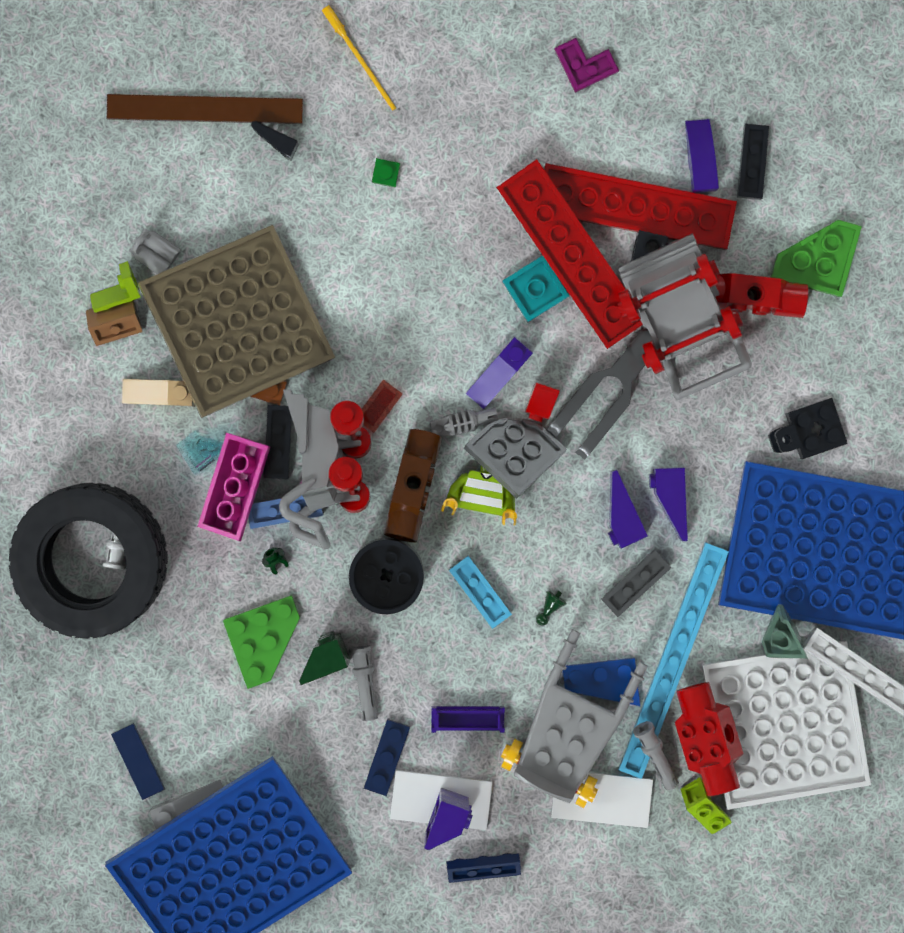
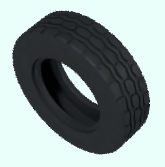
M80 483L59 489L35 503L26 512V515L22 517L17 525V531H14L11 540L12 546L9 548L10 578L13 579L12 585L16 595L20 597V602L26 610L30 611V615L38 622L41 621L43 623V626L69 637L75 636V638L84 639L104 637L126 628L143 615L155 602L166 578L168 551H166L165 537L160 531L161 527L157 519L153 518V513L146 505H142L138 498L132 494H127V491L116 486L111 487L108 484ZM75 521L96 522L112 531L121 542L126 556V572L120 587L113 595L100 599L84 598L69 591L58 579L52 563V550L58 534L67 524Z

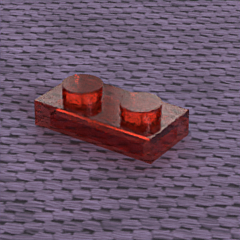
M383 380L362 408L364 415L363 425L375 433L403 394Z

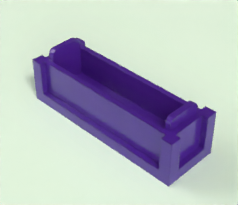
M431 706V733H436V731H500V733H505V707Z

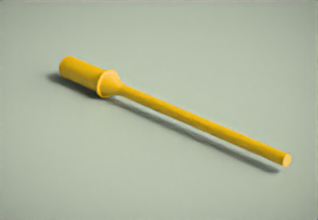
M330 5L323 8L322 12L334 28V32L338 33L345 40L392 111L396 109V106L347 36L344 28L345 25L341 23Z

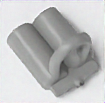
M144 229L140 236L134 239L135 243L129 249V252L134 255L135 260L156 274L168 270L181 252V249L155 231H148L147 229Z

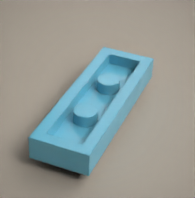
M469 556L449 569L450 573L492 629L512 615Z

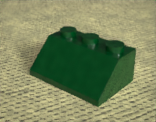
M330 631L320 636L300 677V685L349 666L351 659L341 633L335 634L334 631Z

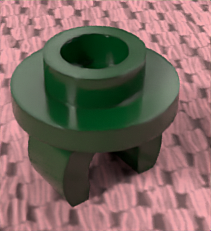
M270 548L263 555L262 564L267 568L270 567L271 572L275 575L278 574L275 568L276 564L283 563L286 568L289 566L282 548Z

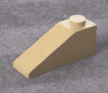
M123 379V404L195 407L184 381Z

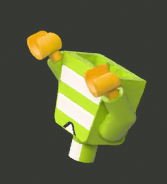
M481 465L479 472L469 470L468 473H462L452 483L446 500L441 507L442 512L446 506L451 507L453 510L451 515L455 514L457 508L502 516V525H505V519L507 518L513 519V526L517 522L515 497Z

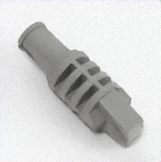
M495 407L478 412L466 410L430 422L431 432L439 436H454L476 431L478 426L497 421L498 416Z

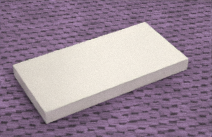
M396 770L390 819L429 823L440 789L444 788L469 797V805L472 806L471 815H473L469 828L487 830L492 781Z
M589 772L582 783H585L588 775L598 779L594 787L598 791L592 803L587 801L584 808L576 805L575 802L579 796L576 793L570 803L553 797L551 818L648 828L653 779Z

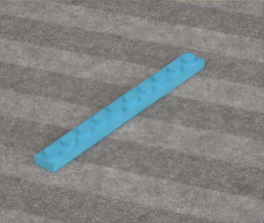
M706 542L704 543L634 728L640 723L650 721L655 727L654 732L658 738L729 551ZM633 731L618 770L642 779L650 757L643 753L641 749L642 744L639 738L635 737Z

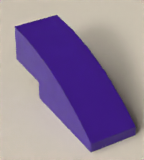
M710 119L685 121L692 192L717 191L719 189Z

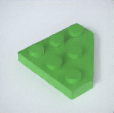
M837 220L778 253L771 278L807 284L808 289L842 297L862 226Z
M292 595L223 620L247 689L271 681L300 619Z

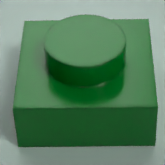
M376 158L372 183L396 188L400 163Z

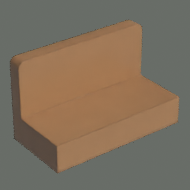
M134 300L96 313L93 309L86 310L88 330L96 346L143 332L135 311Z

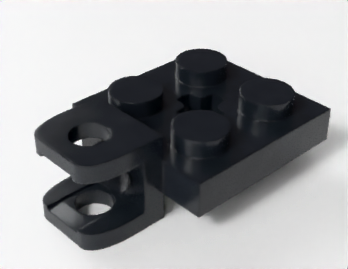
M833 398L785 413L789 425L775 429L768 435L773 452L783 453L797 449L800 459L848 444ZM814 422H817L822 427L819 435L817 432L812 433L811 428L814 427Z

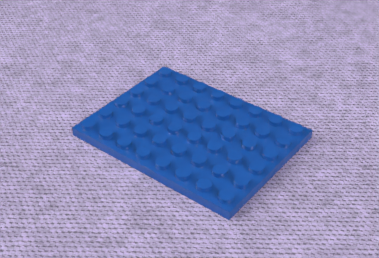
M745 461L718 605L773 615L778 604H781L791 619L904 640V491Z
M273 756L105 862V867L154 933H259L352 874V870Z

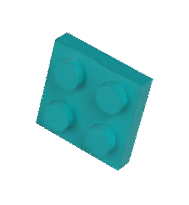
M543 255L502 281L527 323L569 297Z

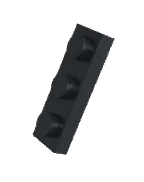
M744 124L737 198L763 199L769 126Z
M267 406L265 445L270 446V450L264 466V478L289 479L292 417L288 406Z

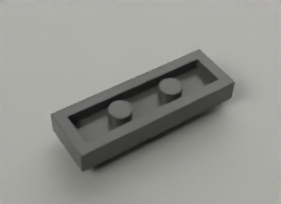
M653 550L606 593L601 600L619 617L666 574L671 567L656 550Z

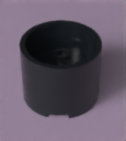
M390 537L375 539L364 545L351 563L349 585L352 594L364 608L371 612L386 615L401 612L415 602L422 590L424 569L421 558L416 550L404 541ZM385 568L387 571L392 570L394 572L391 575L392 580L389 581L387 578H381L383 575L382 569Z

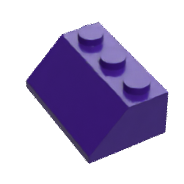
M444 788L440 789L425 831L424 849H433L460 836L464 828H469L473 816L471 815L472 806L469 805V797Z

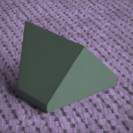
M778 604L762 639L766 657L808 659L797 627L784 606Z

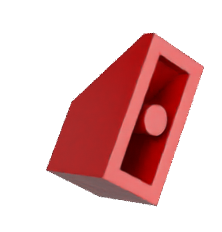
M535 383L525 412L529 413L528 418L538 422H542L543 418L548 420L560 390Z

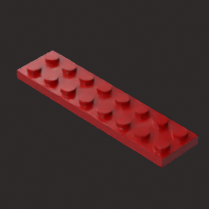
M537 159L496 187L607 349L643 325L641 320L631 323L628 316H622L617 304L621 302L618 293L626 290Z
M545 163V172L579 221L632 232L641 230L667 236L668 239L679 240L693 233L698 245L722 250L728 249L737 201Z

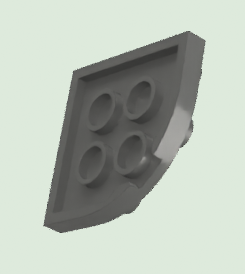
M508 418L490 423L464 447L516 499L567 450L550 432L539 424L526 419L521 421L508 420Z

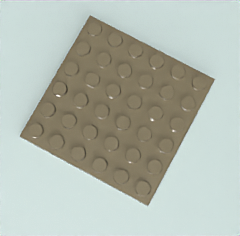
M273 225L138 282V286L201 418L335 358Z

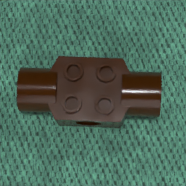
M409 430L383 533L385 536L405 542H417L424 513L420 510L425 511L429 492H425V487H431L435 469L430 467L436 466L442 442L441 436L425 430ZM414 482L419 488L410 489L407 484Z

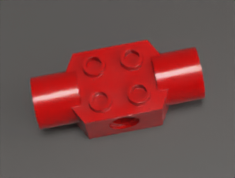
M736 273L716 275L719 282L716 287L720 294L716 296V299L721 309L730 306L732 312L742 313V311L750 309L752 314L762 316L771 314V312L773 315L803 318L808 302L807 284L792 283L780 278ZM748 290L754 293V301L749 299L747 295Z
M709 682L677 690L676 693L683 714L674 723L688 770L701 774L707 796H715L740 788L734 763L744 753L730 707L715 702Z

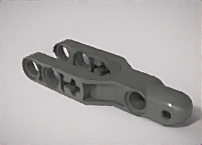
M648 329L642 330L637 334L626 348V351L611 368L590 374L572 396L568 404L564 406L556 416V419L546 429L557 437L604 377L612 376L619 379L622 383L621 395L575 452L584 460L630 405L631 383L645 366L642 354L645 352L642 345L653 341Z

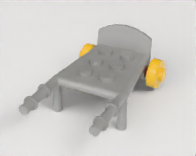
M572 629L567 640L564 639L563 641L565 644L557 661L552 663L554 667L544 686L522 753L520 750L523 742L514 739L511 746L506 744L501 758L504 759L501 767L510 771L513 764L516 763L518 765L514 771V776L521 781L567 803L573 800L576 793L579 796L575 804L584 808L587 801L592 803L598 789L594 787L598 779L588 775L585 783L582 782L621 723L629 704L634 702L632 698L641 680L644 681L645 678L643 676L648 666L641 662L638 663L635 671L630 674L632 677L624 694H620L621 700L616 710L611 712L557 685L562 671L567 669L565 665L573 648L578 646L576 642L581 633Z

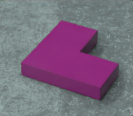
M577 38L554 48L575 93L619 72L609 49L586 59Z

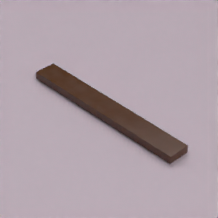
M107 94L106 119L252 123V121L270 124H303V99Z

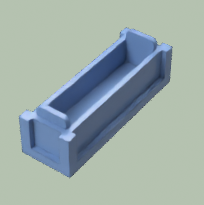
M301 495L289 507L290 510L297 513L307 504ZM282 498L253 503L248 517L250 529L290 522L280 513L279 504ZM318 509L308 517L323 516L324 512L322 509Z

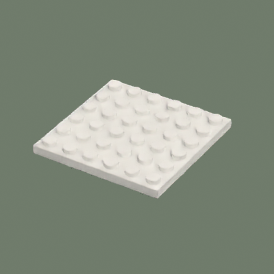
M838 641L843 646L848 648L847 641ZM807 651L805 652L808 659L766 657V654L702 664L704 682L710 683L715 702L730 707L744 753L734 763L740 788L723 793L727 810L871 785L853 682Z

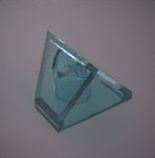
M194 431L179 442L176 447L196 476L218 461L223 442L200 436Z

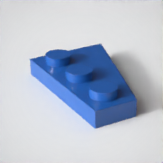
M635 658L565 665L567 669L563 670L564 688L574 693L620 702V694H624L632 677L630 674L636 669ZM638 688L632 698L634 702L630 703L631 705L640 706Z

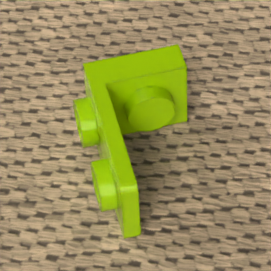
M128 261L119 264L120 274L117 275L119 285L90 294L92 309L95 313L141 298L137 280Z
M701 777L680 789L686 810L711 834L720 831L732 823L730 817L711 800L710 796H707Z

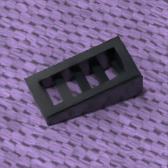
M252 121L251 127L287 160L292 161L299 146L298 141L257 121Z

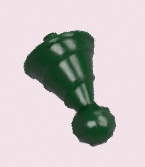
M559 590L556 595L546 591L544 611L536 616L538 625L544 626L548 624V616L567 604L560 598L562 592Z

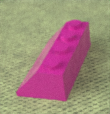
M226 433L197 527L237 541L242 540L270 446Z

